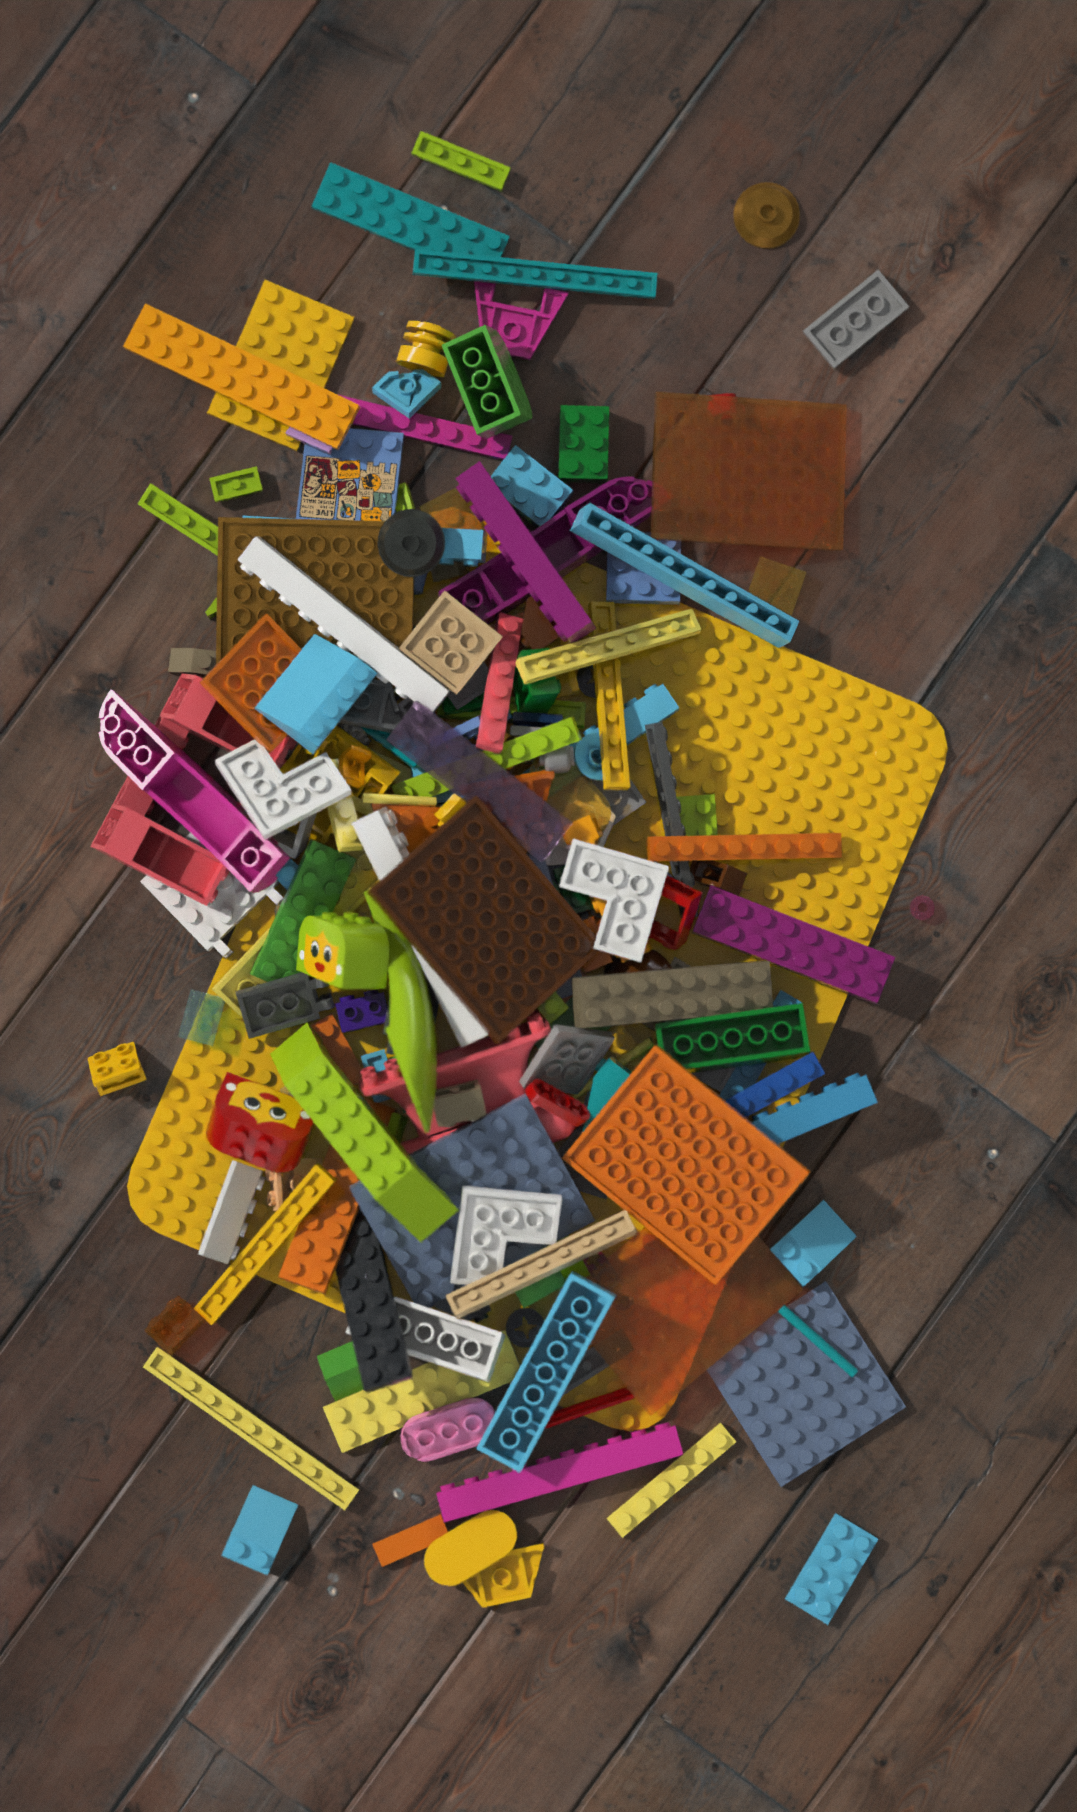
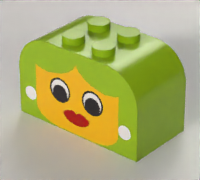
M322 912V916H307L303 920L299 931L297 971L340 989H386L389 941L386 931L381 925L373 923L369 917L359 916V913L344 912V916H337L336 913Z

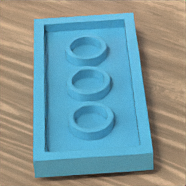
M835 1513L785 1599L828 1625L874 1548L878 1538Z

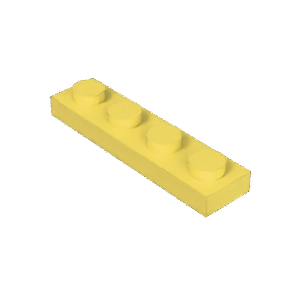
M331 759L338 769V759ZM349 795L327 807L339 852L357 851L364 848L352 825L358 818L352 796Z

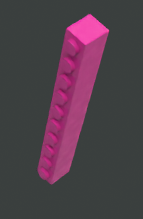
M669 1422L655 1425L656 1430L646 1433L645 1429L631 1432L632 1437L623 1440L620 1435L607 1439L608 1444L598 1446V1442L584 1445V1451L577 1453L574 1452V1449L560 1452V1457L552 1460L550 1456L535 1459L536 1464L527 1466L525 1464L520 1473L512 1469L513 1471L503 1473L502 1469L489 1472V1477L479 1480L478 1476L464 1479L465 1484L455 1487L454 1483L440 1486L441 1491L436 1492L443 1520L447 1522L681 1456L683 1451L676 1426H670Z

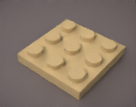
M444 591L399 647V650L457 695L503 636Z

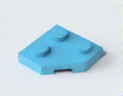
M418 369L413 370V373L398 374V371L388 372L372 387L373 394L410 419L442 387L438 379L425 370Z

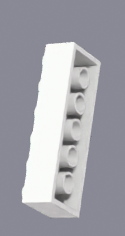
M394 1296L409 1356L490 1383L506 1336L505 1334L460 1318L456 1319L454 1316ZM348 1326L346 1333L351 1336Z

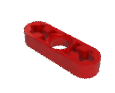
M535 1079L525 1088V1093L531 1102L576 1127L581 1126L590 1117L589 1110L583 1103L540 1079Z

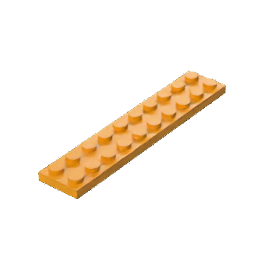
M146 303L123 345L125 349L336 450H339L360 409L358 404Z

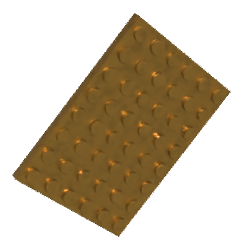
M218 517L216 665L265 614H268L301 649L304 648L314 634L338 646L336 638L332 635L328 638L317 629L319 625L313 620L310 622L306 621L298 614L300 610L293 604L291 606L286 605L279 599L281 594L274 589L269 591L259 583L261 578L255 573L251 576L240 567L242 563L238 561V558L255 536H260L399 648L413 630L414 577L399 575L390 570L382 561L378 551V535L385 521ZM351 650L349 651L350 654H352V655L358 657V656H357L356 654H354Z

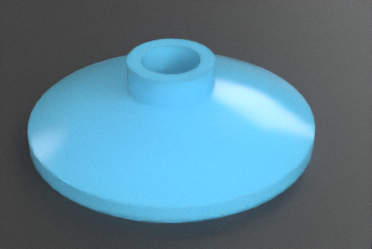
M599 733L588 734L576 744L574 750L575 763L586 777L596 781H603ZM592 757H595L598 763H595L592 760Z

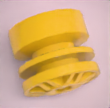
M408 321L406 329L409 332L404 333L403 338L412 345L400 346L396 363L412 371L423 369L434 377H444L448 360L440 354L444 353L442 344L455 339L456 335L433 323Z

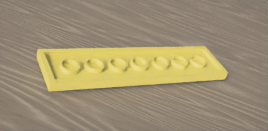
M506 1330L501 1331L506 1336L490 1383L427 1362L412 1369L413 1379L370 1393H366L363 1389L323 1406L341 1452H346L403 1428L404 1424L415 1415L467 1398H474L513 1381L521 1365Z

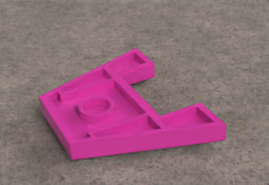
M474 281L479 327L487 325L495 329L505 342L511 357L531 360L569 293L545 288L541 309L536 311L493 302L496 283Z

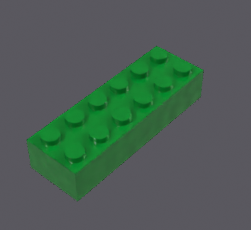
M803 1003L655 1024L657 1045L691 1073L802 1058L810 1053Z

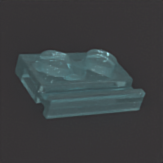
M191 989L178 1037L214 1046L225 1001L219 996Z

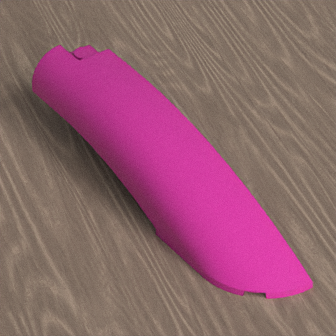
M111 689L99 713V718L101 719L99 737L104 750L110 758L142 790L149 794L193 834L250 892L257 893L272 885L278 879L276 874L290 859L278 846V842L273 837L264 840L245 809L155 725Z

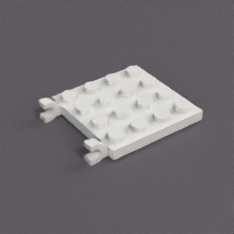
M189 833L185 837V839L208 850L193 834ZM230 871L224 881L220 880L216 888L218 894L212 903L209 902L207 906L148 876H145L140 881L208 952L215 947L226 959L233 951L221 939L266 896L278 907H280L284 899L274 889L279 884L277 880L265 890L252 893Z

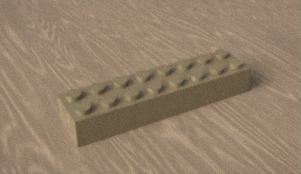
M760 960L571 978L575 1027L578 1028L707 1017L773 1007L770 961Z

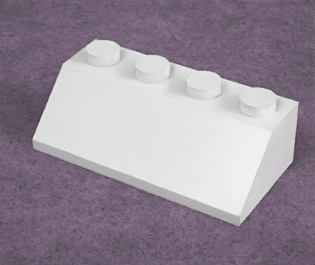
M232 1160L198 1252L199 1255L226 1264L237 1258L240 1247L236 1246L239 1236L243 1238L248 1228V1223H245L247 1214H253L257 1200L253 1199L256 1190L261 1191L266 1178L262 1176V1170Z

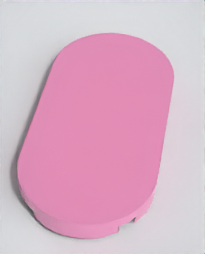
M467 1398L415 1415L404 1424L401 1430L400 1438L403 1450L411 1458L428 1462L476 1447L496 1412L492 1405L483 1399Z

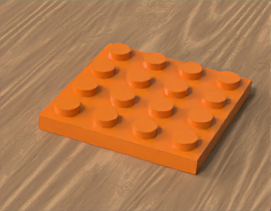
M265 614L199 683L270 753L288 734L257 711L255 707L302 649L268 614Z

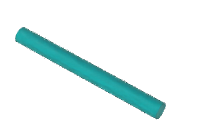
M783 1305L778 1310V1313L848 1375L853 1377L858 1372L857 1368L787 1306Z

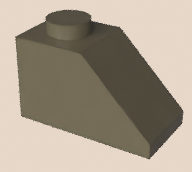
M171 648L168 673H183L205 677L216 666V651L197 648Z

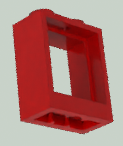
M666 875L661 895L685 907V911L678 932L653 920L648 938L656 940L665 948L676 951L687 942L702 892Z

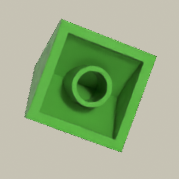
M352 1342L317 1356L324 1379L335 1401L363 1390Z

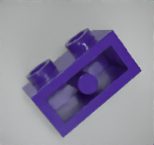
M378 989L364 992V997L355 999L354 995L341 997L340 1003L335 1004L342 1033L385 1023L387 1003L384 992L379 993Z

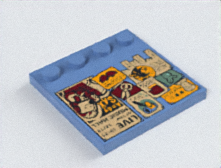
M350 428L339 450L332 448L331 455L305 444L296 519L386 521L391 515L395 514L404 433Z

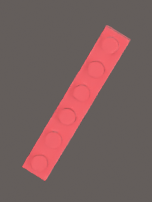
M501 612L496 618L495 631L503 637L491 651L476 748L500 754L503 749L516 667L515 662L517 660L523 622L522 618Z

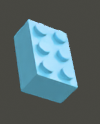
M516 445L490 476L511 507L536 528L557 515L573 495V489Z

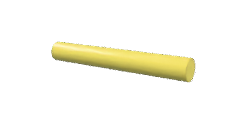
M362 793V803L436 807L437 803L436 797Z

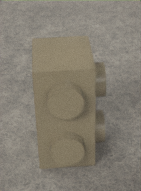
M478 1080L436 1089L433 1110L438 1127H452L458 1122L466 1120L473 1122L481 1119L483 1116H487Z

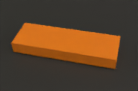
M440 1514L379 1540L372 1545L383 1567L429 1547L433 1541L448 1533V1530Z

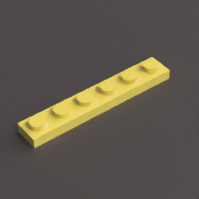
M719 1423L609 1515L607 1520L623 1538L736 1443L735 1439Z

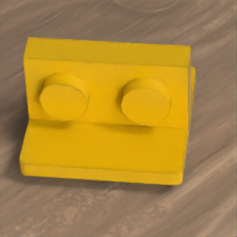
M134 1042L120 1044L116 1048L105 1052H97L93 1056L88 1057L94 1087H97L100 1096L147 1080Z

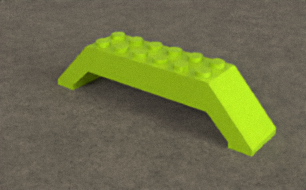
M306 1022L270 1054L285 1087L375 1200L419 1242L422 1243L459 1211L447 1194L419 1168L330 1057L322 1038L309 1022Z

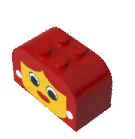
M227 1072L214 1101L206 1129V1137L210 1145L221 1153L272 1172L282 1173L291 1171L299 1165L315 1123L293 1096Z

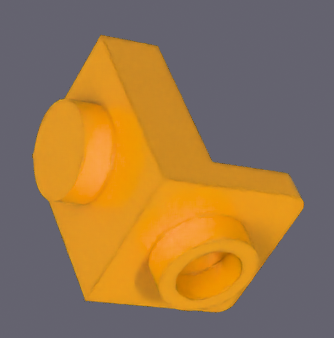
M351 745L338 757V771L348 785L358 789L364 785L365 763L372 758V752Z

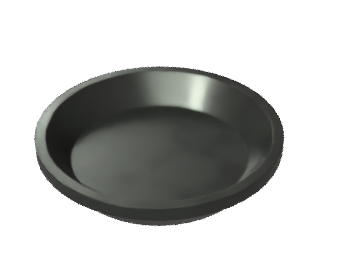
M406 509L396 512L384 522L378 535L380 557L390 570L399 575L407 577L424 575L437 566L444 554L445 536L437 520L424 511Z

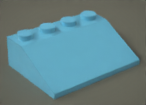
M314 634L256 705L255 709L314 754L373 681L377 672L358 657Z

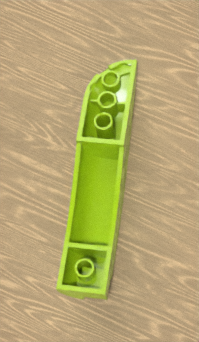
M365 891L364 895L373 921L384 928L389 941L388 972L391 1004L390 1026L386 1027L385 1030L423 1129L427 1133L431 1128L435 1101L437 1048L433 1008L426 976L410 942Z

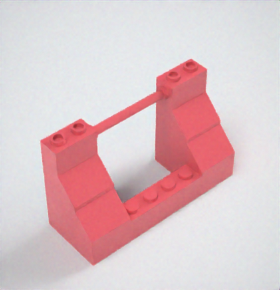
M181 674L155 723V726L181 750L188 743V733L228 752L254 740L231 714L199 683L202 678L197 675ZM289 735L269 753L279 769L287 762L285 757L289 749L293 750L297 744V741ZM127 776L90 847L202 905L207 906L209 902L212 903L218 894L216 888L220 880L224 881L229 870L210 851L144 817L145 814L149 815L154 807L153 798Z

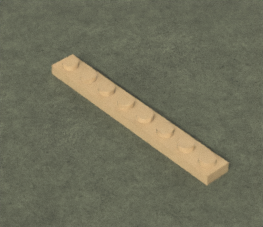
M624 1210L447 1294V1300L456 1319L462 1318L636 1235V1229L627 1211Z

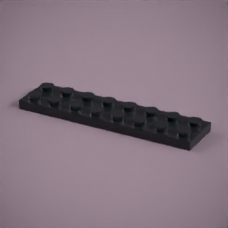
M359 1208L335 1271L363 1389L366 1393H370L413 1379L414 1377L382 1246L363 1211Z

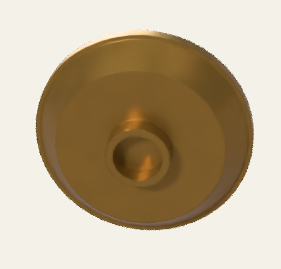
M769 182L758 183L747 188L739 196L734 207V224L739 235L749 244L758 248H775L786 243L796 232L800 220V210L795 197L783 186Z

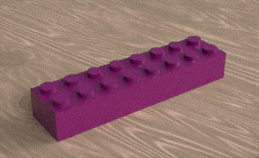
M477 462L455 479L459 483L456 489L467 503L472 501L473 505L470 506V509L480 523L483 521L487 523L484 529L494 543L499 540L501 545L498 546V549L508 563L513 560L515 565L512 566V569L522 583L527 580L529 585L526 586V589L536 603L541 600L543 605L540 606V609L550 623L555 620L557 625L553 628L564 643L567 640L570 643L580 641L597 629L481 462Z
M710 886L692 932L695 935L762 961H770L772 965L875 1005L879 1001L895 959L894 956L714 886Z

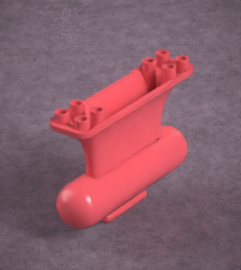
M533 1011L526 1018L527 1022L519 1024L498 1044L488 1036L464 1047L458 1046L437 1053L436 1089L478 1080L486 1114L525 1094V1088H523L519 1081L528 1068V1059L532 1047L537 1041L548 1036L551 1031L548 1020L542 1018L539 1011ZM396 1058L384 1062L385 1070L376 1072L374 1066H369L360 1071L362 1079L359 1080V1086L362 1095L380 1094L388 1096L397 1102L411 1119L418 1137L400 1143L408 1154L470 1123L466 1120L458 1122L452 1127H438L433 1110L430 1131L425 1133ZM531 1102L553 1143L564 1140L574 1132L576 1126Z

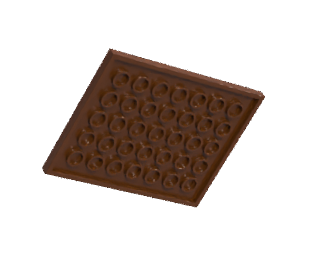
M477 795L473 796L367 891L375 903L496 1044L500 1043L600 951L593 948L596 940L594 933Z

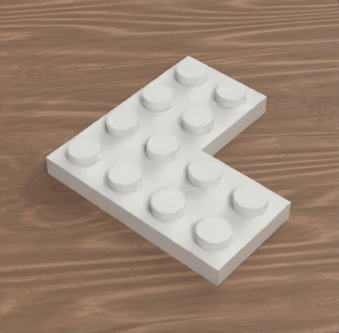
M255 739L215 760V765L264 840L351 795L350 787L326 752L285 774L281 773L265 747Z
M573 839L559 887L607 900L593 948L641 962L669 866Z
M462 1186L450 1278L451 1284L468 1285L502 1269L506 1241L546 1245L555 1244L562 1202L561 1195Z

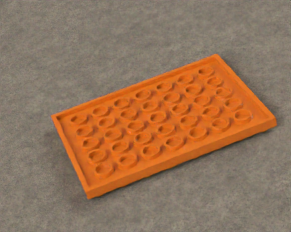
M655 1044L562 1157L564 1161L715 1285L810 1173L809 1169L657 1044Z

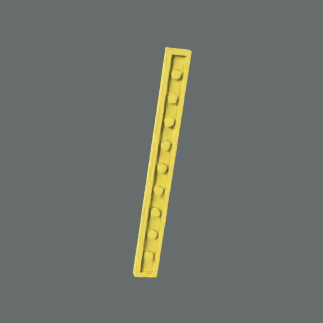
M156 1347L144 1364L143 1368L343 1510H346L358 1493L359 1489L161 1348Z

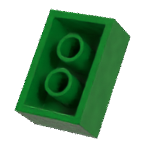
M560 405L559 479L564 483L605 484L608 481L609 406Z

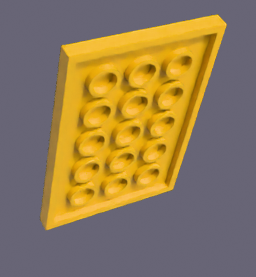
M264 280L236 347L325 388L355 318ZM217 392L215 393L207 412L208 415L298 452L301 442L285 434L289 428L288 426Z

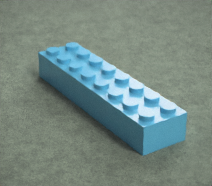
M574 1271L571 1272L476 1449L519 1473L522 1471L612 1305L616 1294Z

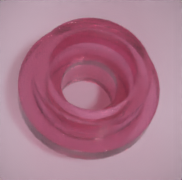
M917 896L910 904V912L918 920H926L934 913V903L927 896ZM920 903H924L927 906L925 912L918 910Z

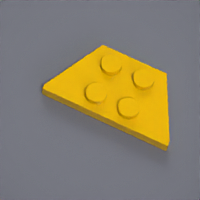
M544 1544L513 1549L506 1557L466 1580L463 1584L482 1608L530 1598Z

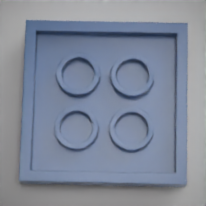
M643 532L681 554V533ZM607 552L606 602L680 605V592Z

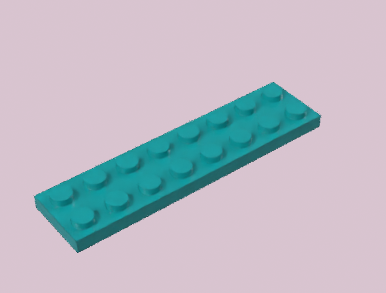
M331 162L311 206L314 210L413 251L415 249L502 257L510 239V236Z

